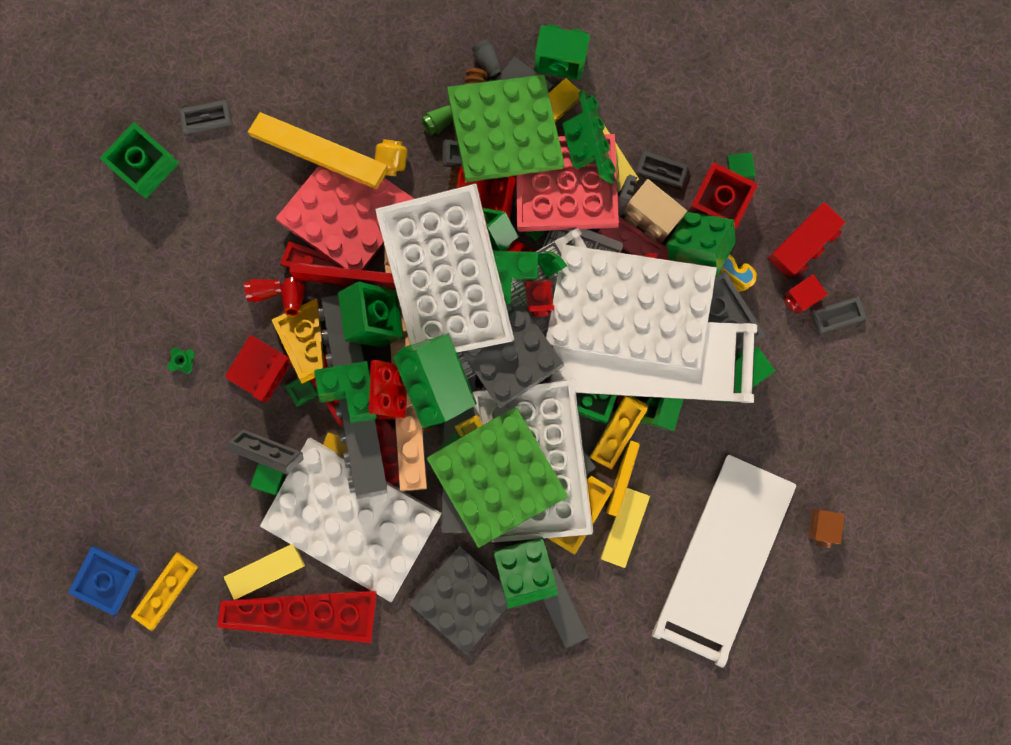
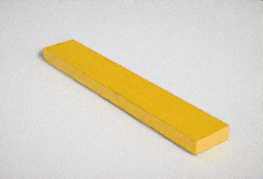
M261 112L248 130L249 135L253 138L376 190L389 170L388 166L384 163Z

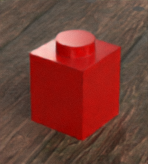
M813 274L783 295L786 298L784 299L786 307L791 312L795 311L796 314H799L828 294Z

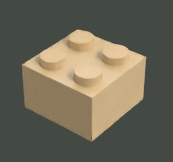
M647 179L628 202L623 214L626 216L625 220L636 228L638 226L645 231L644 235L651 241L662 243L680 222L687 210Z

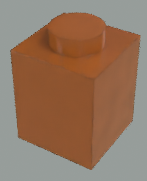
M812 509L808 539L816 540V545L831 548L832 543L841 545L845 514Z

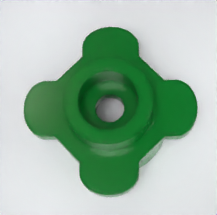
M178 347L172 348L170 350L171 360L167 364L168 369L172 372L179 370L184 374H189L193 369L194 351L190 349L183 351ZM180 358H183L182 363L179 362Z

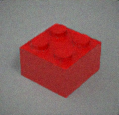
M713 162L707 170L687 212L733 219L735 229H737L758 184Z

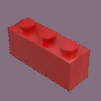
M823 202L767 259L788 279L794 275L799 277L809 267L806 263L811 258L816 260L826 250L823 247L828 240L832 243L842 234L840 228L846 222Z

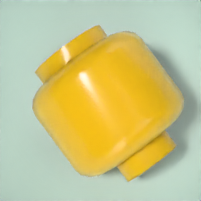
M383 139L382 143L376 145L374 160L388 166L389 170L386 175L396 176L397 172H402L406 168L407 148L402 146L400 141Z

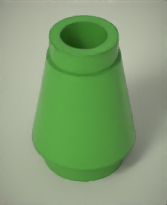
M450 106L427 112L421 118L422 125L430 136L433 134L438 135L453 122Z

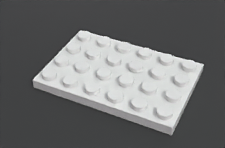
M476 184L375 209L411 345L447 333L451 337L456 352L512 342L514 340Z
M563 244L561 258L567 267L558 272L552 304L555 310L551 311L546 337L551 346L700 370L716 267Z
M574 379L538 383L501 409H499L487 390L473 391L477 402L474 406V413L479 415L483 424L517 406L568 494L567 498L493 539L492 542L592 534L593 525Z
M308 438L301 450L304 460L288 474L260 527L293 544L296 548L367 589L377 591L379 596L392 602L442 513L408 493L401 491L387 481V494L356 499V494L350 493L347 478L352 477L351 467H345L344 457L314 439Z

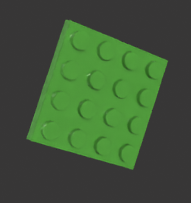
M544 75L447 87V96L465 183L563 169L565 164Z
M517 406L427 457L428 462L478 548L568 497L566 490Z

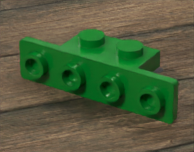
M581 90L578 94L583 112L563 123L572 165L580 169L596 161L600 178L613 184L616 182L614 176L616 169L608 153L610 146L604 137L603 130L605 127L598 114V101L594 95H589L584 90Z

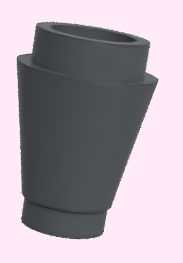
M486 39L472 47V56L487 73L489 79L501 74L502 70L494 44H491L489 39Z

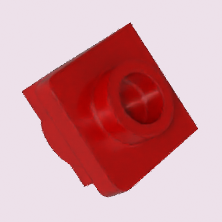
M551 281L525 282L527 312L533 313V317H548V312L555 310L554 305H552Z

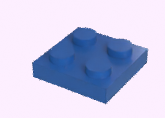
M91 546L68 594L114 616L118 613L140 567L97 546Z

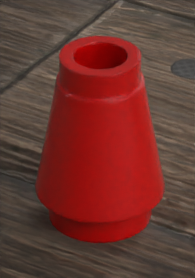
M293 277L286 278L281 285L284 313L288 316L299 314L306 291L304 282L302 280H295Z
M249 279V282H244L247 302L253 301L257 303L282 294L279 279Z

